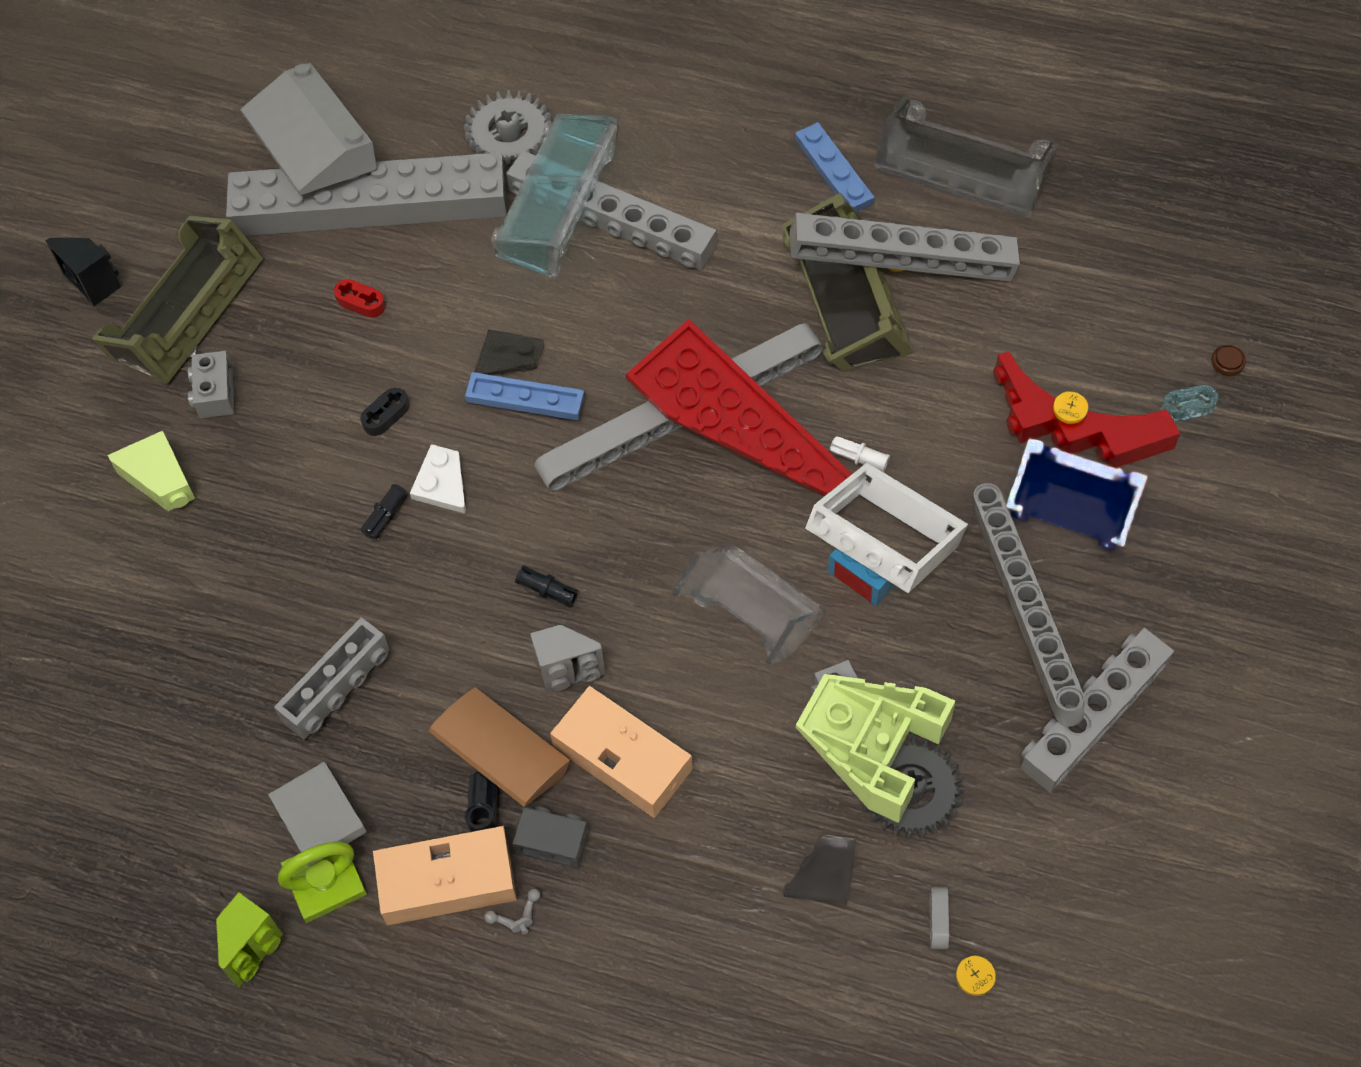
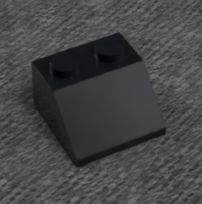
M48 238L46 240L62 274L93 306H96L121 288L117 279L119 272L108 261L111 259V255L102 244L97 246L90 238Z

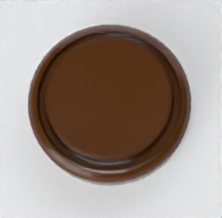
M1223 345L1214 351L1211 363L1218 373L1225 376H1234L1243 371L1246 365V356L1236 346Z

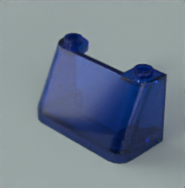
M1029 438L1006 505L1009 510H1012L1010 515L1014 518L1028 521V518L1032 517L1098 539L1099 546L1115 551L1117 546H1124L1148 476L1136 472H1126L1124 474L1122 469H1115L1060 451L1058 448L1053 447L1050 450V447L1044 445L1043 442Z

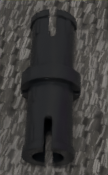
M524 565L519 570L515 583L538 592L540 597L544 599L549 597L570 608L575 603L579 592L577 589L554 580L555 577L550 574L547 576L540 574Z

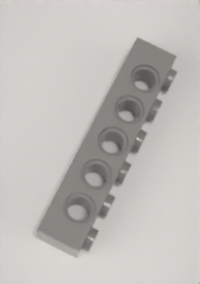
M1143 628L1137 636L1133 633L1130 634L1121 646L1123 651L1117 657L1112 654L1103 664L1101 675L1098 678L1093 675L1083 686L1082 691L1085 698L1084 716L1082 721L1075 725L1081 728L1082 733L1072 732L1068 726L1060 724L1053 718L1043 729L1042 734L1044 736L1038 743L1033 740L1023 750L1021 755L1024 759L1020 769L1050 794L1169 664L1174 650L1146 628ZM1128 662H1137L1141 668H1134ZM1108 683H1117L1122 689H1113ZM1066 704L1064 707L1071 709L1075 708L1076 706L1072 704ZM1097 704L1102 708V711H1094L1088 705ZM1056 747L1060 749L1063 754L1053 755L1049 752L1048 748Z

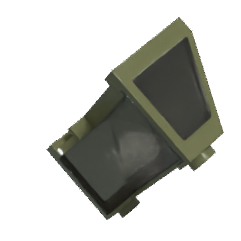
M842 193L802 213L863 220V217ZM794 218L782 224L785 232L783 241L789 251L790 228ZM799 259L828 341L825 342L826 348L823 349V353L830 365L835 364L843 372L901 358L914 352L882 268Z
M189 216L178 233L180 244L184 247L183 251L124 326L119 329L113 324H106L92 338L93 342L108 358L160 383L168 384L263 260L262 256L232 219Z

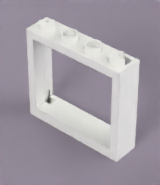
M866 463L814 505L805 529L909 593L958 547L968 524L869 463ZM866 475L872 478L871 483L866 481ZM858 495H861L939 544L916 564L836 513ZM949 526L955 528L952 532L948 531ZM905 566L912 571L910 573L904 569Z

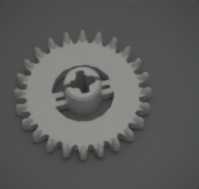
M509 89L505 99L501 97L499 91L496 92V101H493L489 95H486L487 105L482 104L478 100L479 111L471 107L472 118L469 115L466 116L467 124L464 125V131L466 133L465 139L469 143L470 149L476 151V154L502 152L503 161H505L506 165L511 164L512 160H516L522 151L534 155L539 154V148H544L547 145L546 141L551 138L550 131L553 128L551 115L547 112L546 105L541 107L539 98H536L535 102L532 103L530 93H528L525 100H522L520 90L515 99L512 98ZM495 122L496 129L490 131V127ZM528 127L525 135L520 138L521 130Z

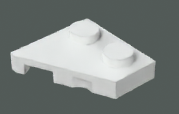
M431 444L411 489V499L465 514L466 505L459 452Z

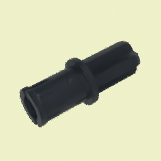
M392 484L381 502L375 503V510L361 527V531L365 536L373 539L376 538L386 523L394 519V512L408 496L404 488L397 484Z

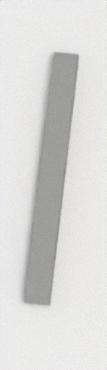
M802 323L732 358V360L761 387L817 358L822 353L824 346L810 326ZM648 401L543 454L536 460L534 467L549 491H557L683 426L667 419Z

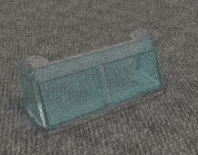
M556 114L553 122L547 123L543 134L545 139L501 228H496L492 235L491 243L494 244V256L549 277L557 278L561 269L559 258L566 253L568 240L604 164L607 165L608 162H611L616 152L619 119L611 116Z

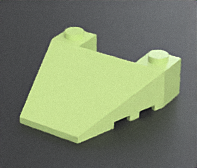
M824 674L796 723V729L869 810L899 823L912 798L915 779L890 767L909 731L934 743H940L952 720L955 700L924 687L915 686V689L895 687V683L884 682V685L865 683V679Z

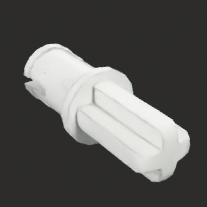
M838 436L833 439L830 446L831 453L855 461L857 466L859 463L863 465L869 463L882 472L885 471L890 459L889 454L868 448L866 443L860 445Z

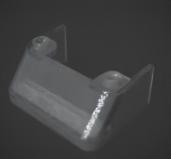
M729 545L696 552L672 593L676 598L690 594L693 596L695 603L705 608L720 605L765 637L763 645L766 648L765 652L769 655L766 663L769 665L789 659L817 627L826 613L821 605L741 549Z

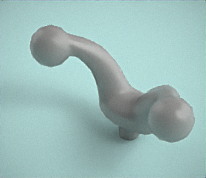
M531 889L528 892L523 916L517 921L498 915L494 911L485 913V921L488 924L499 922L514 933L521 931L523 935L527 934V927L533 922V903L540 899V892L537 889Z

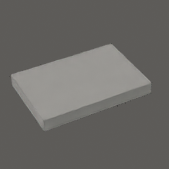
M325 761L268 794L300 852L327 842H345L348 844L367 832ZM323 858L317 859L308 865L311 866Z

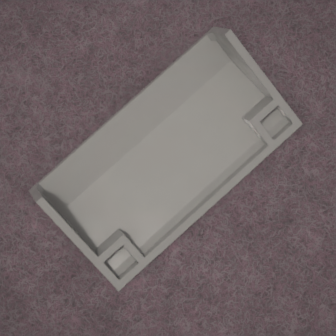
M311 63L299 64L295 68L286 70L240 109L245 120L299 195L377 170L373 142Z

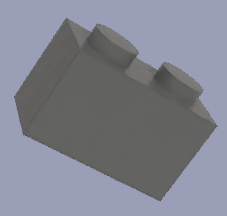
M535 806L533 809L524 807L513 841L515 852L518 855L579 869L589 834L587 822L574 814L559 816L552 814V811L544 807Z

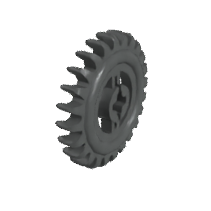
M915 736L911 737L909 746H906L905 743L902 744L890 768L894 770L905 768L901 773L915 779L914 787L916 788L913 789V795L909 804L920 802L926 792L934 791L932 800L923 807L905 809L899 823L874 812L871 816V821L883 820L882 830L892 826L894 836H898L901 830H904L908 839L911 838L913 831H916L920 838H924L925 829H928L932 834H937L936 824L945 828L948 827L946 817H957V811L953 808L961 807L963 801L956 797L963 795L965 788L956 785L963 781V775H953L958 770L959 764L957 762L947 765L951 757L950 752L941 757L938 756L940 744H937L932 750H928L929 740L925 739L919 747L917 746ZM864 805V807H863V810H864V811H866V812H871V811H872V810H869V809Z

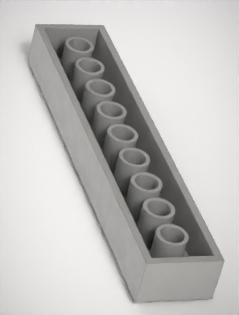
M502 152L378 161L376 162L377 170L303 195L298 194L281 169L229 172L226 218L232 219L245 236L507 217L506 174Z

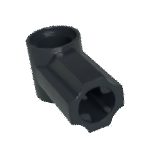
M480 772L470 775L468 808L465 812V821L469 832L498 827L496 820L498 786ZM481 818L488 819L483 825H475L476 821Z

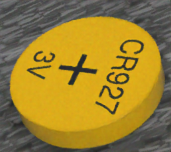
M1064 392L1055 399L1053 412L1060 421L1067 424H1076L1086 417L1088 403L1082 395L1076 392Z
M980 956L965 958L961 961L956 971V980L959 987L965 993L972 996H981L988 993L992 989L996 978L992 964Z

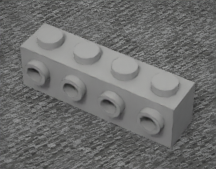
M361 617L274 706L281 722L303 740L309 734L317 732L329 713L339 709L350 691L361 686L370 670L374 666L383 663L390 649L384 634Z

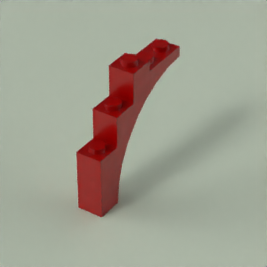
M1009 351L998 355L996 367L993 369L994 377L997 383L1002 384L1006 391V400L1011 407L1009 417L1006 419L1007 427L1012 435H1016L1020 444L1051 434L1054 445L1057 448L1060 447L1064 457L1096 447L1099 458L1106 462L1109 470L1175 449L1180 432L1168 410L1146 415L1130 416L1099 414L1088 411L1086 417L1081 422L1067 424L1060 421L1053 412L1056 398L1036 385L1020 369Z

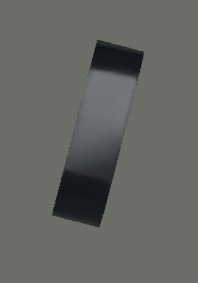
M400 388L388 389L362 412L360 417L361 423L368 435L378 436L383 434L406 414L409 409V401L405 391ZM394 400L397 402L400 400L401 403L399 405L395 403L391 405L390 401ZM379 419L380 422L378 424H376L375 422L370 423L369 420Z

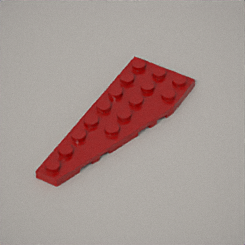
M690 319L685 321L626 373L625 379L667 419L824 497L852 475L845 466Z

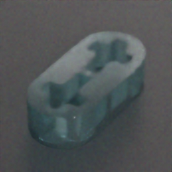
M1208 385L1172 391L1165 396L1161 410H1168L1173 421L1212 413L1216 407L1219 398L1218 392ZM1199 396H1202L1204 400H1198Z

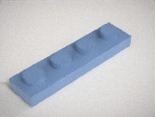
M818 122L795 133V141L835 195L842 193L857 212L874 204L875 197Z
M475 372L471 373L465 393L467 403L578 421L585 399V392L580 389Z

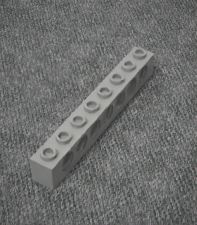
M526 151L520 153L506 173L509 191L516 196L526 197L535 201L540 206L550 207L559 211L564 216H571L583 221L588 226L598 227L607 231L612 236L629 240L638 247H645L655 251L662 257L677 260L686 267H693L702 271L717 247L716 229Z
M796 213L790 228L791 258L1009 282H1011L1020 265L1017 237L820 216L809 213Z

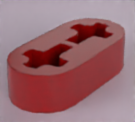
M350 279L339 281L334 287L337 303L346 309L371 318L381 315L385 310L383 295L377 289Z

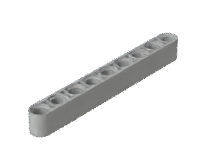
M981 484L974 491V514L1053 714L1060 724L1068 727L1075 726L1082 721L1084 716L1085 698L1002 493L994 484ZM1018 574V575H1021V576H1020V577H1014V576H1012V575ZM1028 599V600H1032V601H1031V602H1023L1022 600ZM1033 625H1041V626H1043V627H1041V628H1034V627H1032V626H1033ZM1044 651H1052L1053 654H1048V655H1047V654H1043L1042 652H1044ZM1055 677H1061V678H1063V679H1065V680H1063V681H1055V680H1053V678H1055ZM1072 704L1076 707L1069 709L1065 708L1063 705Z

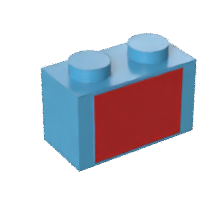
M837 548L829 556L828 573L876 607L895 586Z

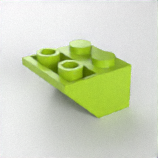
M238 892L216 918L219 966L233 983L240 988L244 982L250 981L255 976L259 968L258 964L266 955L272 954L277 949L283 933L268 913Z

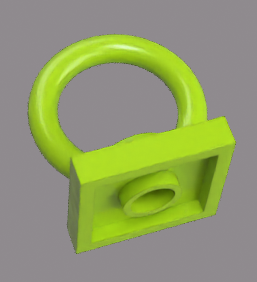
M327 842L306 849L296 856L281 862L282 868L278 874V882L281 887L292 890L306 923L367 895L353 863L354 850L351 845L345 842ZM323 858L311 866L308 865L317 859Z

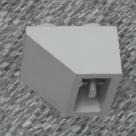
M561 624L530 633L536 661L546 692L551 690L562 691L570 687L571 684L581 681L592 682L606 674L602 648L599 642Z

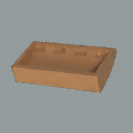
M476 687L453 703L430 726L428 731L523 807L563 779L570 763L566 756Z

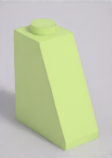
M163 431L108 455L119 476L167 511L183 507L195 499Z

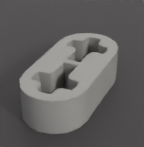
M930 886V949L948 950V887Z

